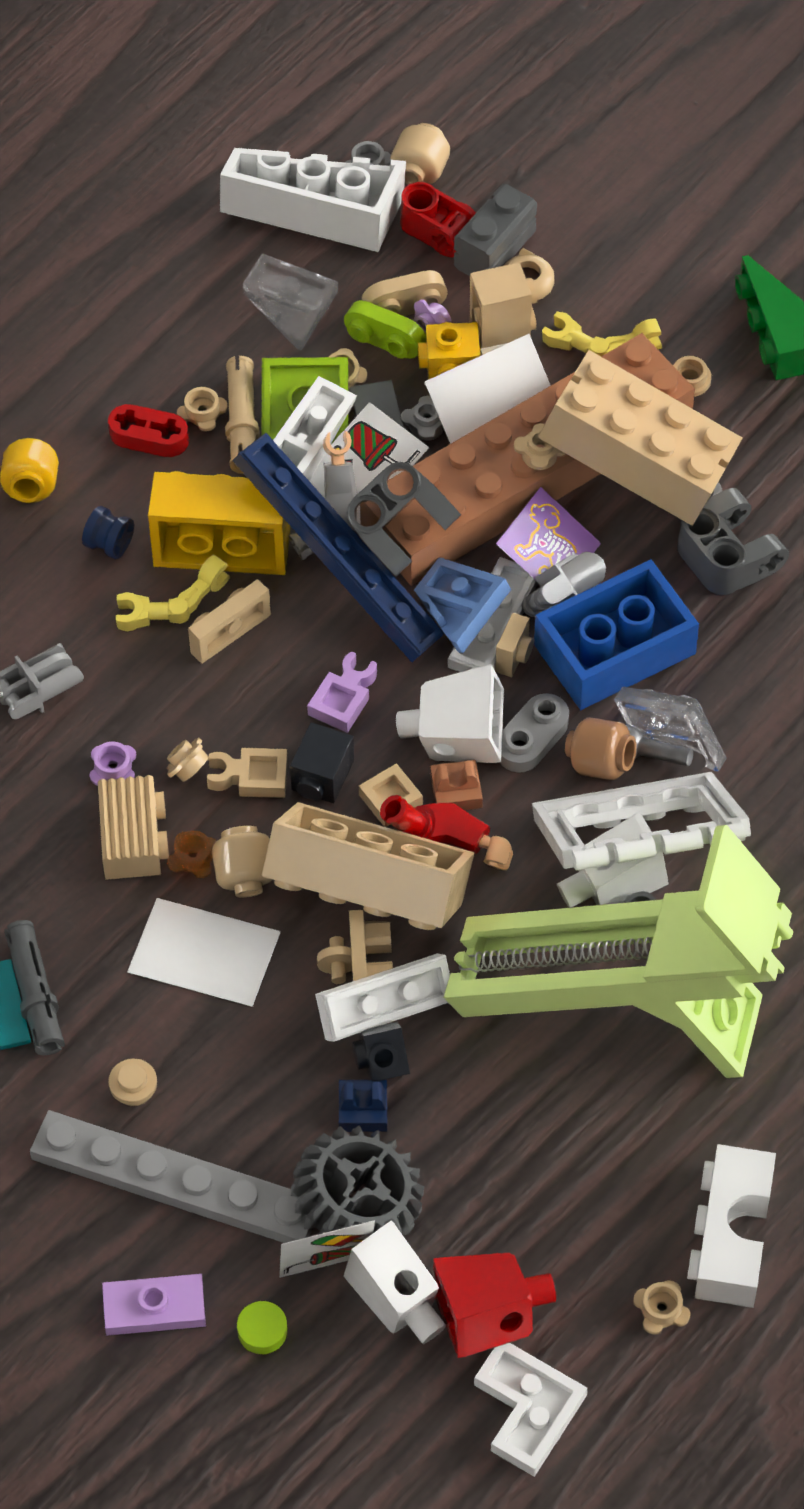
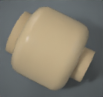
M427 123L406 127L400 134L392 151L391 160L406 161V184L409 185L415 182L432 184L439 179L450 155V145L443 132L434 125Z
M238 826L226 829L221 833V839L217 840L212 847L217 883L223 889L234 890L235 896L239 898L261 894L263 892L262 886L273 880L262 876L270 838L266 834L258 832L256 826Z

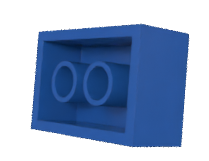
M652 559L536 614L534 646L581 711L695 655L699 623Z

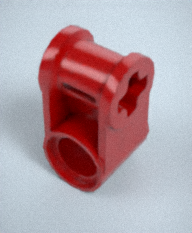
M415 182L409 184L404 188L401 197L400 226L406 234L431 246L441 255L454 257L456 252L454 250V237L476 212L467 204L456 201L428 183Z

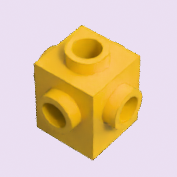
M445 322L426 325V342L418 343L419 369L427 368L428 380L480 356L477 322Z

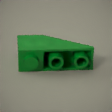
M749 255L742 256L740 274L735 275V288L738 298L746 300L748 306L747 319L750 330L758 332L760 338L759 351L763 364H770L775 380L804 375V301Z

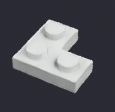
M511 1343L494 1347L474 1378V1386L514 1408L491 1443V1452L535 1477L586 1398L587 1387Z

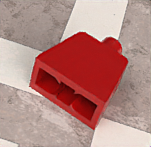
M511 1253L433 1259L434 1280L439 1287L435 1299L458 1358L528 1337L533 1331L532 1307L556 1302L555 1285L551 1274L547 1273L524 1278L515 1255Z

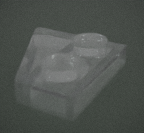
M262 253L243 282L244 295L293 346L302 350L337 295L338 281Z
M622 687L615 697L614 701L626 724L638 728L645 738L692 748L694 751L704 755L706 759L705 767L719 772L727 757L697 699L687 695L677 696L655 692L651 689L641 690L629 687Z

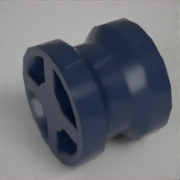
M98 506L93 510L85 524L82 544L92 550L101 548L108 557L115 560L119 559L131 542L135 527L134 520L127 516L115 517L108 508Z

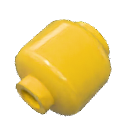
M33 438L18 439L7 447L3 453L0 483L9 497L20 502L33 503L40 502L50 496L55 489L59 464L55 450L49 444Z

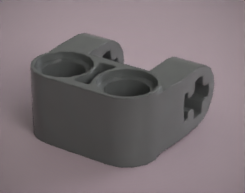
M396 462L387 466L352 499L347 510L348 521L354 530L395 576H398L412 560L387 535L383 528L403 509L416 499L444 530L461 516L459 511L426 477L409 463ZM396 471H406L413 478V488L406 495H395L388 488L389 477ZM367 501L377 504L381 511L379 521L369 527L360 525L355 517L357 507Z
M729 488L710 497L693 526L681 520L677 542L679 555L701 583L710 592L718 595L731 594L738 589L772 575L786 563L789 557V551L774 534L764 535L743 545L731 531L743 523L752 510L751 504L737 488Z

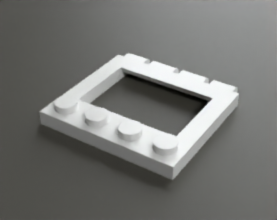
M712 772L532 803L534 821L564 869L574 867L575 870L609 865V861L612 860L621 863L655 857L658 852H663L667 855L701 849L703 844L711 845L715 827L720 825H727L740 841H745V837L751 836L749 817ZM683 809L685 812L692 813L706 811L713 820L711 822L688 825L687 830L670 833L666 829L640 834V839L623 841L620 837L593 842L594 847L590 848L585 847L576 833L577 827L593 825L596 828L615 827L621 823L622 819H628L638 812L641 813L644 820H656L666 816V812Z

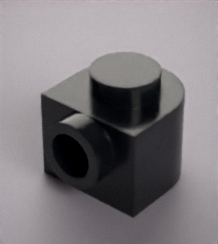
M398 1022L361 1031L359 1033L360 1040L352 1042L358 1070L366 1068L372 1082L410 1074L402 1028Z

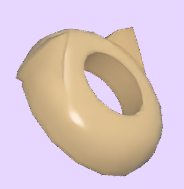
M522 248L518 256L512 257L505 265L520 262L522 268L529 267L535 269L540 275L536 280H533L536 286L537 300L543 299L551 292L554 286V271L551 265L542 257Z

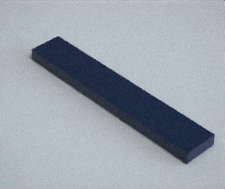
M267 433L254 441L233 459L236 466L411 662L416 660L444 635L439 626Z

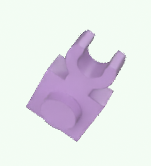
M348 653L343 659L342 676L340 677L331 672L327 674L307 705L308 716L348 733L369 700V689L366 687L372 685L376 680L377 663L371 661L366 670L356 671L354 670L356 666V653Z

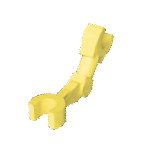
M557 311L554 314V326L563 330L552 331L547 327H544L542 330L543 342L548 347L568 351L574 347L584 353L590 350L599 356L605 355L641 333L658 350L662 348L658 337L661 335V329L656 319H647L635 326L632 333L604 339L597 336L592 338L582 333L581 326L571 316Z
M213 554L202 565L198 579L193 585L180 593L178 598L169 599L168 602H150L149 597L129 592L118 594V608L133 610L128 615H116L118 629L127 632L149 626L150 620H169L171 623L179 624L186 622L190 614L197 609L203 597L210 590L217 592L228 582L230 576L224 572L228 567L227 563Z

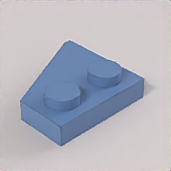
M439 557L414 591L455 649L463 654L511 591V588L503 577Z

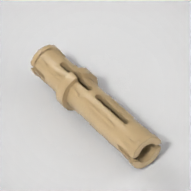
M235 356L231 357L226 363L229 422L225 426V434L230 442V468L232 471L240 474L244 473L236 466L233 459L260 436L254 412V364L252 359L247 356H239V370H236Z

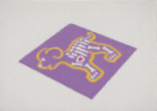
M540 487L496 544L537 582L535 577L556 563L573 554L580 555L583 552L594 553L601 543Z

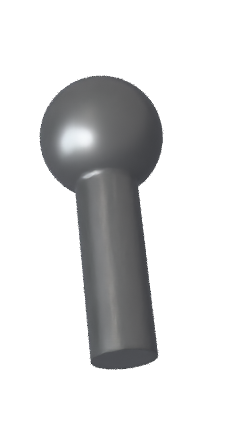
M626 725L630 735L636 739L635 758L641 755L690 766L693 759L692 748L644 738L638 728Z

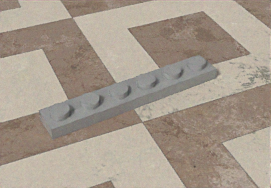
M48 1110L30 1149L31 1160L283 1243L307 1238L313 1229L304 1230V1220L307 1215L295 1213L294 1205L298 1198L291 1196V1189L51 1110Z

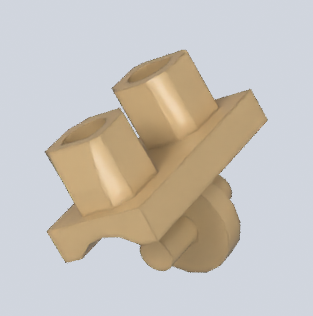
M349 910L351 948L344 946V939L342 937H331L329 940L330 947L321 950L317 955L319 970L331 974L332 983L342 984L346 981L345 973L350 971L353 972V981L392 969V961L366 963V954L392 953L390 922L364 921L363 910Z

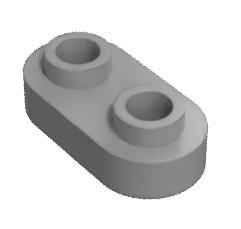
M547 693L532 697L502 730L501 762L499 763L507 770L513 772H526L536 767L567 731L569 709L566 702L556 695ZM541 711H550V712H553V714H551V715H543V714H541L540 712H541ZM520 740L524 741L526 745L516 746L513 742Z

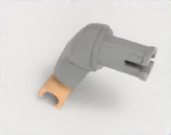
M344 431V448L336 450L330 445L329 432L323 440L324 450L331 456V462L324 464L325 499L351 529L355 531L347 516L348 506L356 496L353 465L351 462L344 460V454L351 446V436L347 431ZM297 533L289 535L290 542L295 544L293 548L301 560L314 553Z

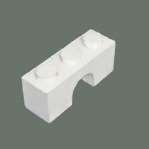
M717 1144L715 1162L705 1161L701 1190L710 1191L708 1206L698 1205L694 1234L704 1236L701 1251L691 1250L687 1279L697 1280L695 1299L754 1308L764 1242L739 1237L731 1230L729 1223L741 1216L766 1218L776 1153Z

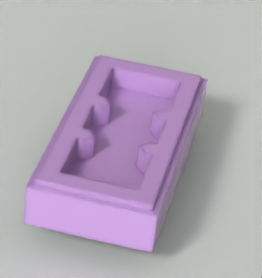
M202 1274L102 1283L106 1336L206 1327Z

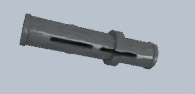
M28 920L15 921L7 926L8 929H5L4 933L10 948L15 974L22 994V1002L20 1004L22 1017L28 1020L35 1052L38 1055L55 1054L62 1050L61 1046H65L56 1014L59 1009L56 996L51 994L33 923Z

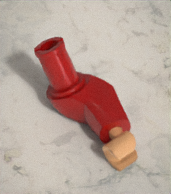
M392 795L383 802L380 808L382 820L392 825L398 831L471 851L474 854H477L481 848L487 849L484 859L485 864L500 870H508L513 851L509 841L499 836H492L490 838L489 825L454 803H433L414 808L401 796Z

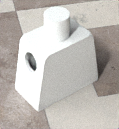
M485 665L426 681L421 686L420 709L398 711L396 714V727L399 737L402 739L419 736L429 758L435 761L462 762L476 760V762L483 763L501 762L504 688L493 666Z
M638 812L585 844V847H594L593 842L620 837L623 841L640 839V834L652 831L641 813ZM658 852L655 857L621 863L612 860L609 861V865L579 870L578 873L557 883V887L567 906L572 908L591 897L596 905L623 903L633 893L641 891L651 893L669 883L663 852Z
M392 1220L351 1249L344 1277L390 1332L394 1334L408 1325L421 1343L425 1344L445 1329L446 1324L432 1307L439 1287Z

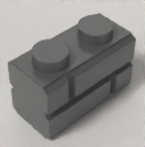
M502 184L494 192L492 199H488L454 237V250L456 251L454 253V266L469 276L473 272L504 266L536 231L535 216L537 215V202L534 198L507 184Z

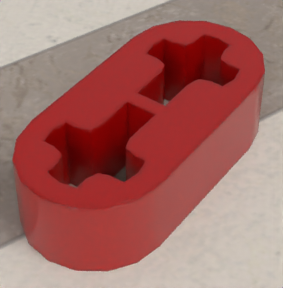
M124 404L113 409L108 416L111 441L122 448L162 457H175L182 454L189 445L188 425L181 416L174 413ZM128 422L135 423V425H130L128 430L121 429V427H126ZM169 431L176 432L169 439L162 438V436H167Z

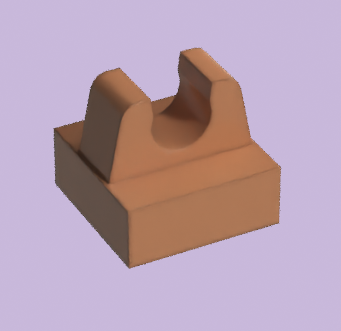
M476 760L430 765L435 803H454L463 810L483 807Z

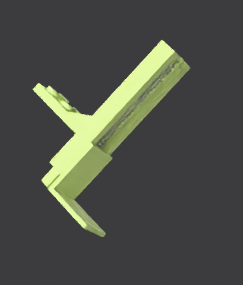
M720 825L715 827L698 891L665 893L664 898L661 900L467 917L460 942L467 948V951L458 952L454 956V960L459 965L461 971L460 973H450L443 998L462 1017L633 1005L682 1029L726 1078L743 1077L762 999L761 992L753 983L776 981L777 974L784 972V966L774 956L771 949L779 948L781 940H788L792 937L793 930L789 927L792 913L784 903H777L780 892L778 885L727 825ZM646 943H650L651 945L649 953L646 948ZM630 944L635 945L634 955L631 952ZM638 944L643 945L642 954L639 952ZM619 945V954L617 957L615 953V946ZM622 945H627L626 956L624 955ZM607 946H611L610 957L607 953ZM594 947L596 948L595 958H593L591 948ZM599 947L604 949L603 957L600 955ZM583 948H588L587 959L584 956ZM570 949L573 951L572 960H570L568 950ZM576 949H580L579 960L576 956ZM560 950H565L564 961L561 958ZM545 951L550 952L549 962L546 960ZM553 951H557L556 962L553 958ZM644 951H646L647 957L643 956ZM533 952L535 954L534 963L530 959V953ZM537 952H542L541 963L538 960ZM629 952L632 956L631 958H627ZM636 952H638L640 957H635ZM522 953H527L526 964L523 961ZM621 953L624 956L622 959L619 958ZM512 954L511 965H509L507 955ZM515 954L520 956L518 965L515 961ZM605 954L609 959L604 960ZM500 955H504L505 958L503 966L500 962ZM485 956L490 958L488 967L485 964ZM492 956H497L496 966L493 964ZM582 956H583V958L585 959L584 962H581V961H580L581 958H582ZM481 957H482V965H481V968H480V967H479V964H480ZM633 958L636 960L640 958L647 959L646 966L475 979L477 972H486L487 970L501 971L502 969L509 970L510 968L514 970L517 968L524 969L525 967H547L548 965L551 967L555 965L562 966L563 964L570 965L571 963L577 965L578 963L585 964L586 962L590 964L593 962L600 963L601 961L608 962L610 960L615 962L617 960L624 961L625 959L632 960Z

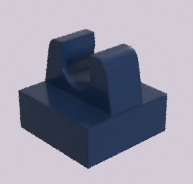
M339 1080V1127L341 1126L346 1132H351L359 1125L362 1132H375L378 1129L379 1132H387V1080L372 1082V1080Z

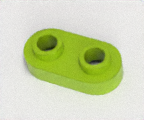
M355 301L344 316L347 332L354 340L384 349L397 358H415L418 355V343L426 342V334L416 322L367 301Z

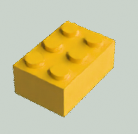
M180 471L170 473L154 472L148 512L154 567L200 570L204 562L214 554L227 563L228 567L224 570L227 572L285 575L290 525L248 478L231 477L225 474L214 476L186 474Z

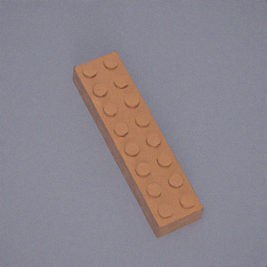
M643 333L601 356L693 409L695 388ZM574 373L413 465L449 500L461 516L444 530L414 499L383 528L387 535L412 560L400 573L411 586L422 580L439 557L455 561L506 531L540 487L556 501L601 474L568 454L557 456L555 464L550 468L536 470L527 466L523 461L522 454L514 450V441L517 437H525L532 432L534 425L546 423L556 402ZM406 471L388 480L390 492L399 496L409 493L414 484L412 476ZM370 501L361 503L360 525L369 527L376 524L381 516L379 506Z

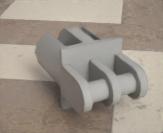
M583 552L580 555L573 554L556 563L535 577L540 588L523 599L522 608L524 612L531 617H535L536 614L598 585L605 578L606 566L604 560L598 554Z
M61 643L25 662H22L17 655L15 656V664L0 671V702L2 705L10 707L8 713L12 719H19L36 709L43 713V702L81 683L84 676L80 669L72 664V659L66 653Z

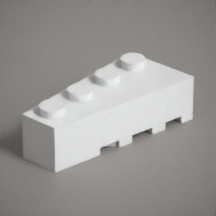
M234 148L220 174V212L379 252L401 205L402 192L405 187L406 161L391 160L390 166L370 165V158L353 157V163L327 161L328 155L311 154L310 157L303 159H292L289 152Z

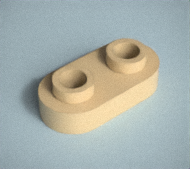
M427 270L377 282L365 290L362 300L402 316L415 314V302L425 300L428 304H441L446 299L448 291L441 274L436 271Z

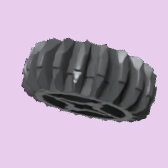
M360 1125L353 1129L350 1135L341 1126L334 1130L331 1137L323 1133L316 1139L314 1145L310 1144L309 1147H306L301 1156V1162L297 1163L293 1171V1178L295 1180L291 1186V1196L298 1198L294 1205L295 1213L307 1215L304 1220V1230L317 1228L320 1231L319 1234L375 1220L374 1232H376L392 1220L403 1237L409 1235L415 1225L414 1221L418 1219L422 1211L420 1200L424 1195L423 1190L425 1187L417 1183L420 1178V1169L407 1167L411 1161V1152L398 1154L395 1151L397 1147L396 1139L387 1144L380 1141L379 1129L373 1132L370 1137L364 1136ZM362 1184H366L361 1192L357 1191ZM354 1190L357 1191L353 1198H349L350 1194L353 1193Z

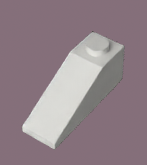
M320 376L315 380L273 440L309 481L326 453L323 447L325 436L330 432L331 445L357 395Z

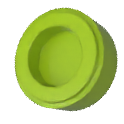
M258 1301L249 1304L241 1311L237 1320V1332L243 1347L255 1354H269L283 1345L287 1337V1320L280 1307L271 1302Z

